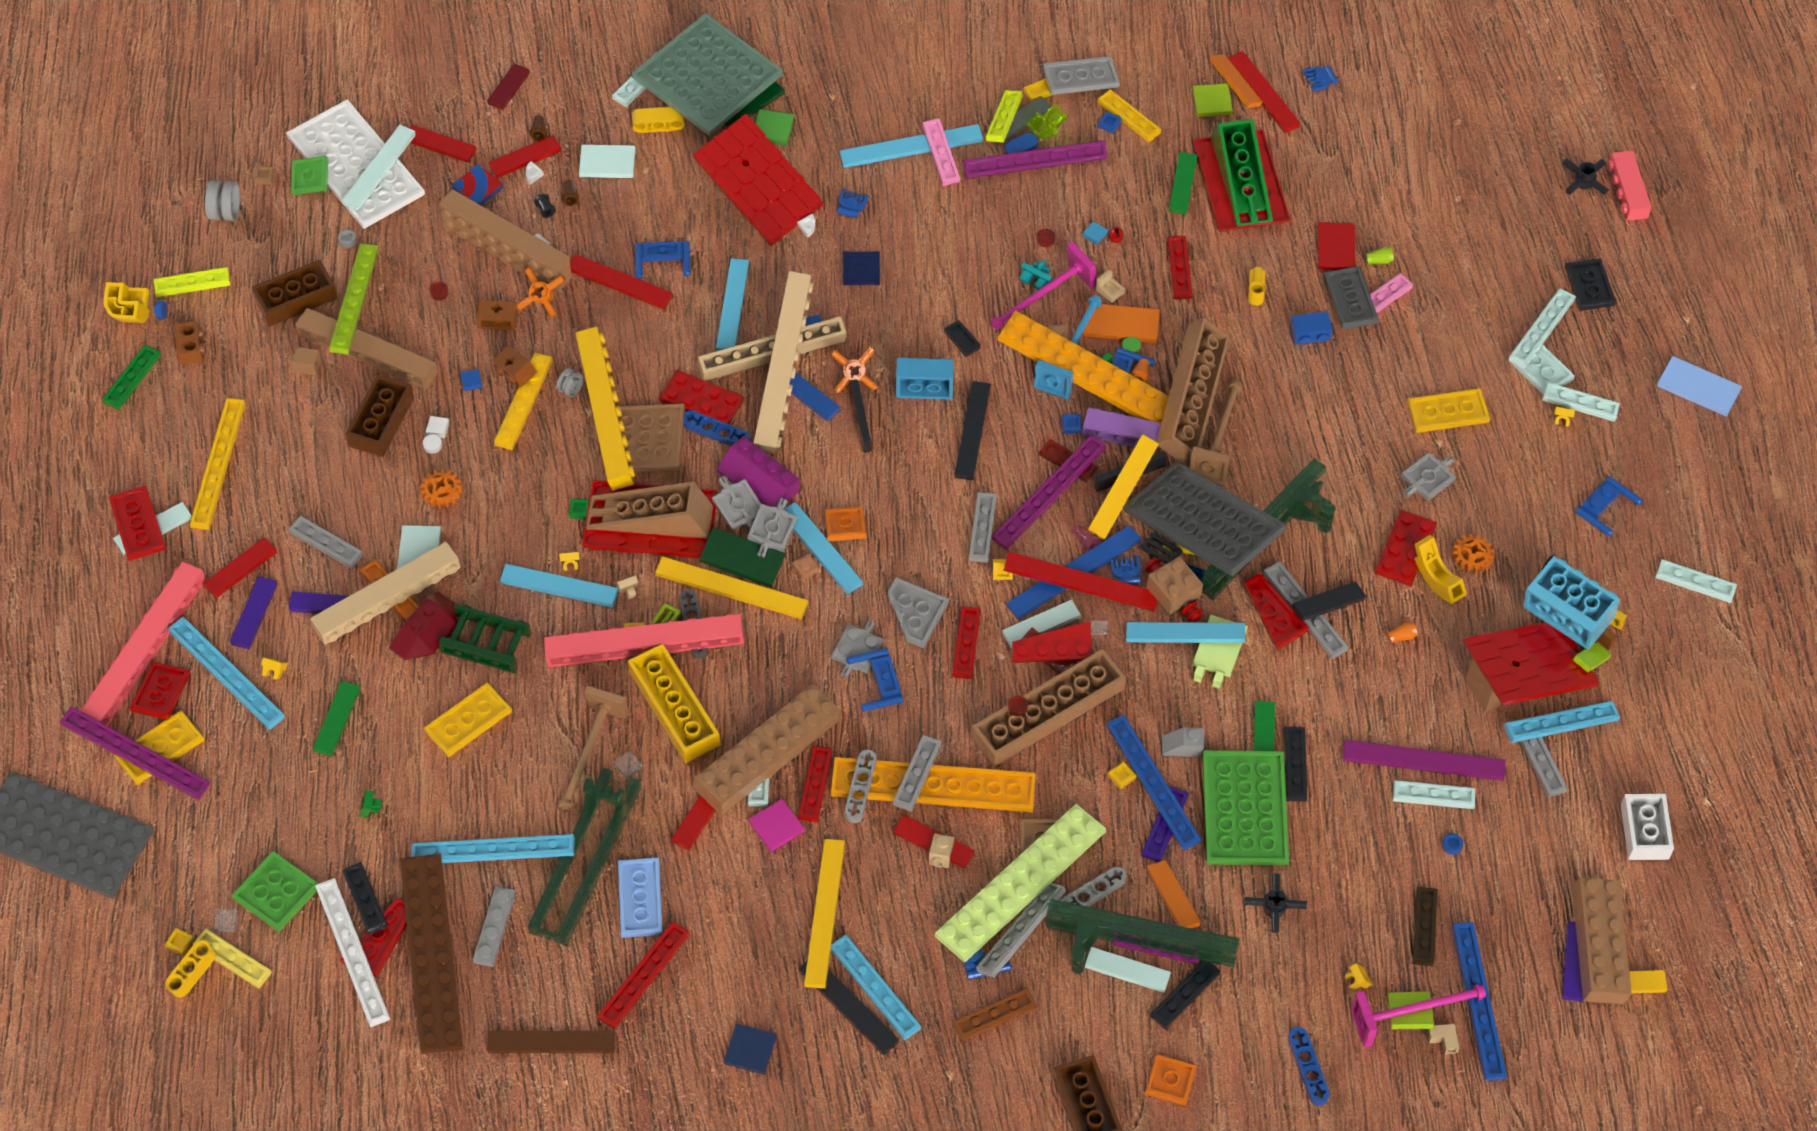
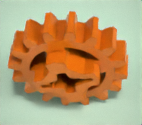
M441 469L440 473L434 470L433 475L427 473L428 479H422L423 484L420 485L421 497L424 498L425 503L430 502L431 507L437 504L438 509L442 505L448 508V503L455 504V498L460 499V493H462L461 480L458 479L457 474L452 475L451 470L447 473L444 472V469Z
M1472 534L1469 535V538L1463 535L1461 540H1456V544L1452 549V558L1455 559L1454 564H1460V570L1466 568L1467 573L1470 570H1473L1474 574H1477L1478 570L1483 573L1485 568H1490L1495 557V550L1491 549L1492 543L1487 544V538L1481 540L1479 534L1476 538Z

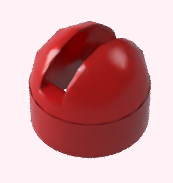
M1113 227L1109 231V240L1113 243L1121 242L1124 235L1123 230L1119 227Z

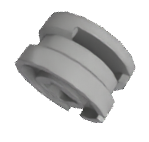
M567 368L560 375L556 389L561 393L565 392V395L571 398L580 391L584 383V376L579 372L575 373L576 371L572 368Z

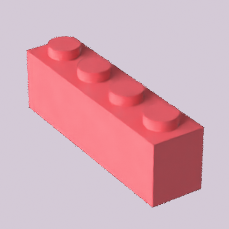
M1633 150L1612 153L1610 160L1607 162V167L1612 173V183L1616 186L1617 199L1621 201L1622 213L1625 214L1627 221L1647 219L1650 214L1651 204Z

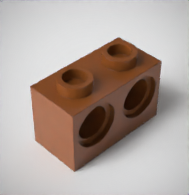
M197 321L174 324L177 355L180 365L203 362L202 354H205L204 343H201V339H204L203 329L198 327Z

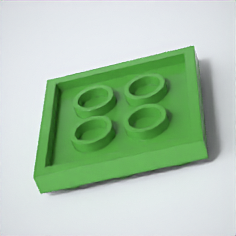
M272 851L231 896L241 906L277 932H280L317 892L315 885L319 883Z

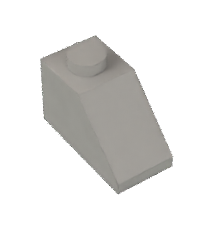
M1183 727L1162 736V756L1202 757L1204 728Z

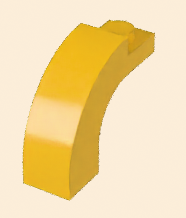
M1429 535L1414 544L1418 555L1415 558L1418 569L1427 584L1439 597L1453 604L1467 595L1463 579L1451 573L1442 562L1433 536Z

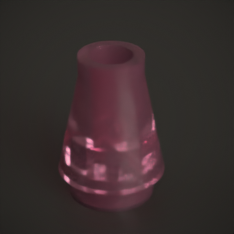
M1080 525L1073 528L1072 534L1077 538L1084 550L1089 551L1099 545L1098 535Z

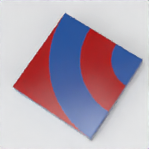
M478 164L452 185L453 190L479 205H483L504 188L501 181Z

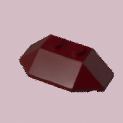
M439 591L427 597L402 625L389 649L404 660L433 655L439 648L441 636L448 638L457 624L454 602Z

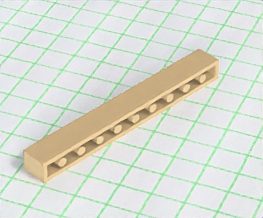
M789 271L754 439V444L764 452L772 454L776 453V448L781 447L782 437H779L780 430L784 431L786 420L782 419L783 413L788 412L789 402H786L787 396H791L793 385H790V379H794L796 368L793 367L794 361L798 362L800 351L797 350V345H801L803 333H800L801 327L805 328L807 316L803 315L804 311L809 309L810 299H807L808 293L812 294L814 282H810L811 275Z

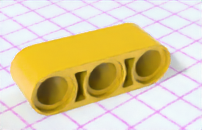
M671 107L636 109L632 112V127L638 133L678 131L684 128V117Z
M205 940L197 941L168 976L165 983L166 988L177 998L186 996L215 960V949ZM204 949H208L205 955L200 956ZM195 965L193 971L187 972L190 966ZM181 982V986L178 989H174L175 984Z

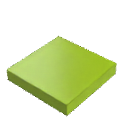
M1228 84L1193 86L1192 91L1197 117L1232 115L1233 110Z
M1388 992L1389 1009L1431 999L1430 992ZM1432 1008L1391 1017V1029H1434Z

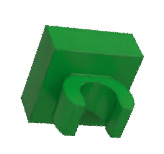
M365 791L361 800L359 817L368 818L370 812L379 813V810L382 808V800L373 799L374 791Z

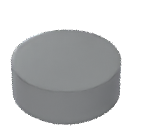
M352 230L341 231L338 235L340 246L343 248L353 247L357 242L355 232Z

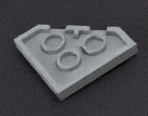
M896 577L888 591V599L906 642L924 649L949 604V599Z

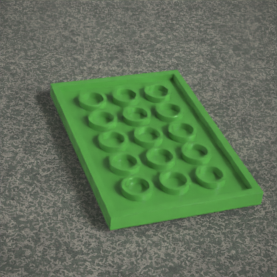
M1203 750L1206 864L1288 865L1284 751Z

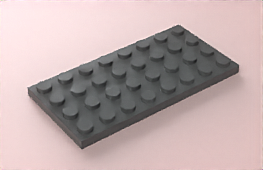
M1178 461L1123 506L1124 512L1230 576H1234L1287 530L1283 522Z
M10 772L0 788V854L112 899L115 898L154 833L153 827L14 772Z

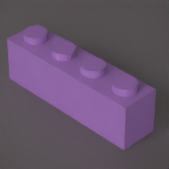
M1088 407L1082 436L1090 437L1093 435L1098 440L1135 448L1142 434L1156 442L1161 423Z

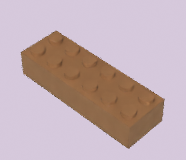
M1579 877L1572 886L1583 1001L1624 1004L1632 995L1620 881Z

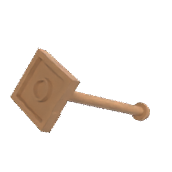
M1232 380L1228 385L1230 393L1211 450L1194 446L1189 468L1223 486L1226 483L1231 456L1218 453L1237 393L1242 391V383L1239 380Z
M587 686L585 696L588 700V706L590 709L599 711L564 798L558 801L557 808L559 810L569 812L573 807L570 802L606 714L627 719L629 710L625 697Z

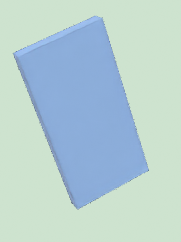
M1672 356L1657 384V387L1726 417L1742 388L1739 384Z
M659 857L618 860L621 938L662 935Z

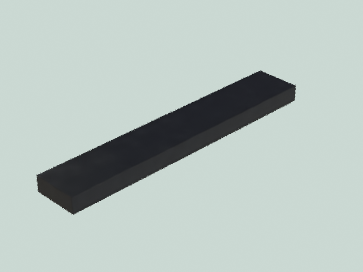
M972 381L955 478L974 480L991 390L990 383Z
M807 961L798 968L804 977L806 975ZM828 969L826 989H816L883 1056L899 1043V1039Z

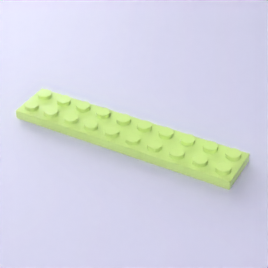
M1075 804L936 931L935 938L965 963L1106 833V828Z

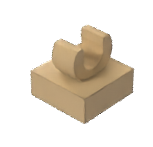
M635 575L617 582L616 587L619 593L625 591L629 600L636 597L634 588L638 586L639 582Z

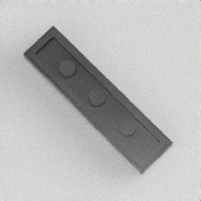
M1039 97L1017 111L1005 141L1050 113L1052 106L1042 97ZM994 142V143L998 146V145H1000V144L1003 143V142Z

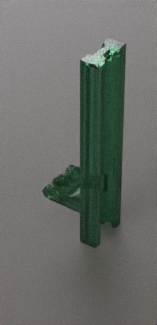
M1314 458L1263 511L1285 525L1294 518L1314 522L1317 524L1318 530L1324 533L1331 532L1336 507L1317 493L1323 485L1321 480L1319 482L1317 480L1325 473L1326 466ZM1307 502L1312 503V509L1305 506ZM1249 563L1234 576L1228 575L1211 564L1204 571L1202 593L1211 600H1214Z
M603 768L595 785L592 779L587 778L585 780L583 792L586 793L583 811L572 832L575 836L574 856L601 800L614 804L615 813L558 933L541 929V926L574 856L560 857L528 924L530 934L541 938L545 936L547 940L554 939L555 943L568 946L642 788L641 780L631 777L626 790L619 789L616 793L613 792L612 786L609 785L613 771Z
M1053 899L1049 901L1046 918H1049L1047 928L1076 934L1071 957L1072 972L1076 975L1083 973L1085 953L1098 939L1110 942L1118 941L1140 946L1143 949L1158 950L1162 953L1180 955L1181 957L1229 967L1235 966L1239 938Z

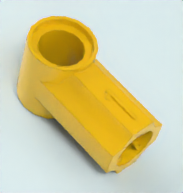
M1255 267L1249 272L1248 302L1255 306L1261 305L1265 297L1266 271L1262 267Z

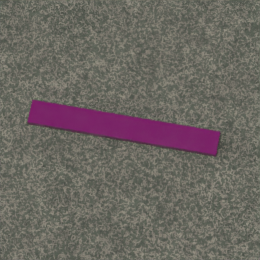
M1105 140L967 159L963 161L966 179L1104 160L1108 156Z
M1091 435L992 535V540L1007 550L1106 449V445Z
M72 706L60 721L61 726L197 800H200L210 785L208 780Z
M1351 740L1344 741L1343 761L1504 781L1505 760Z

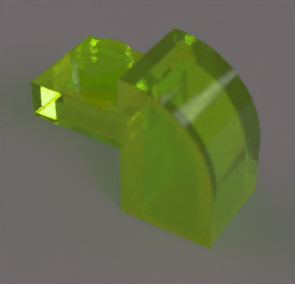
M1055 103L1044 115L1037 111L1025 125L1039 139L1047 140L1059 132L1057 128L1069 116Z

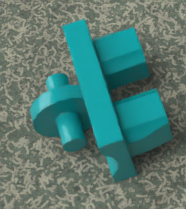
M1042 260L1040 263L1035 261L1033 263L1034 267L1023 262L1021 265L1022 272L1019 277L1021 282L1028 285L1032 278H1035L1037 281L1034 288L1039 290L1052 281V276L1048 275L1051 269L1047 268V261Z

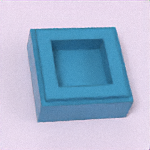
M1093 221L1083 232L1082 237L1098 245L1108 234V230Z

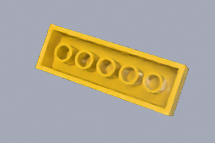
M663 644L628 660L630 675L685 763L721 746L720 734Z

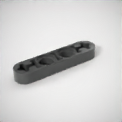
M690 589L683 590L679 595L683 620H688L686 616L690 612L697 614L695 619H702L696 593ZM686 597L690 598L691 606L687 605ZM702 648V651L691 649V654L698 659L704 658L708 654V648Z

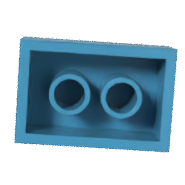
M897 358L896 398L952 399L954 359Z

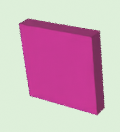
M783 799L748 819V823L770 852L805 832V828Z

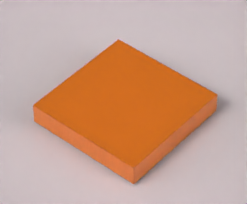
M863 506L824 509L828 541L866 538Z
M1156 1054L1145 1095L1186 1106L1197 1065Z

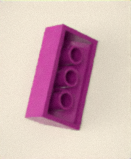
M744 436L729 448L717 468V472L725 476L732 484L745 479L760 503L769 507H777L780 498H783V502L784 499L789 501L799 493L800 479Z

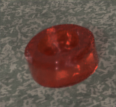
M1042 229L1037 233V243L1040 246L1050 247L1054 244L1055 234L1052 230Z
M435 282L429 288L430 296L434 300H443L448 296V287L443 282Z
M1016 695L1009 699L1008 711L1012 715L1022 716L1027 712L1028 701L1026 698Z

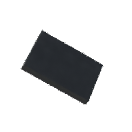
M1601 258L1565 263V270L1573 294L1576 296L1575 299L1579 311L1616 305V300Z

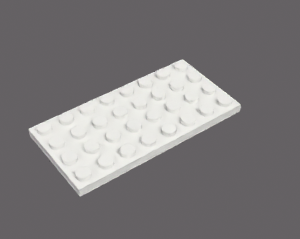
M348 99L286 132L288 139L304 158L327 156L329 158L328 187L341 203L342 199L385 144ZM397 159L358 211L347 206L345 207L361 227L365 229L425 195V191Z

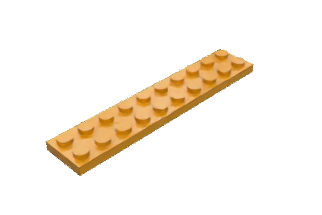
M1015 310L998 336L997 340L1036 362L1042 360L1074 372L1073 383L1132 416L1162 423L1168 395Z
M835 757L831 797L848 798L858 759ZM864 760V767L867 768L869 760ZM876 760L868 799L893 801L910 763ZM933 765L916 803L1033 813L1036 773ZM860 774L857 778L859 781L864 782L869 777L866 774ZM857 791L853 794V797L861 799L864 797V794Z

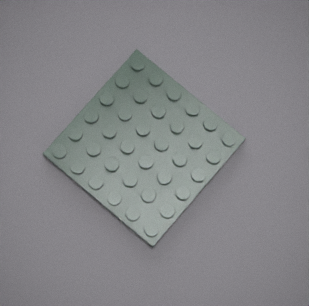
M705 13L632 73V78L710 136L783 75V70Z

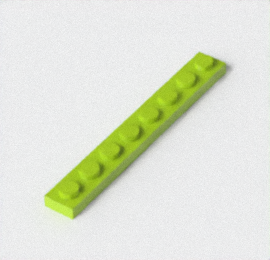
M360 243L331 340L330 352L349 355L379 252L378 245Z

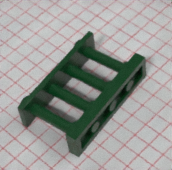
M456 604L455 612L456 617L459 619L451 637L445 638L441 636L439 641L440 652L515 673L517 662L516 657L513 655L521 636H531L530 624L522 620L515 621L472 609L468 605L461 606ZM466 620L477 623L469 643L458 641ZM485 625L496 628L487 648L476 646ZM503 630L514 633L506 653L495 652Z

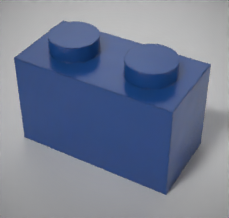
M1328 311L1291 316L1290 330L1294 345L1331 340L1333 328Z

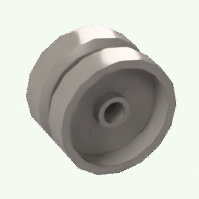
M210 180L205 195L207 218L219 221L223 217L225 221H236L240 209V188L238 182L226 181L223 185L220 180Z

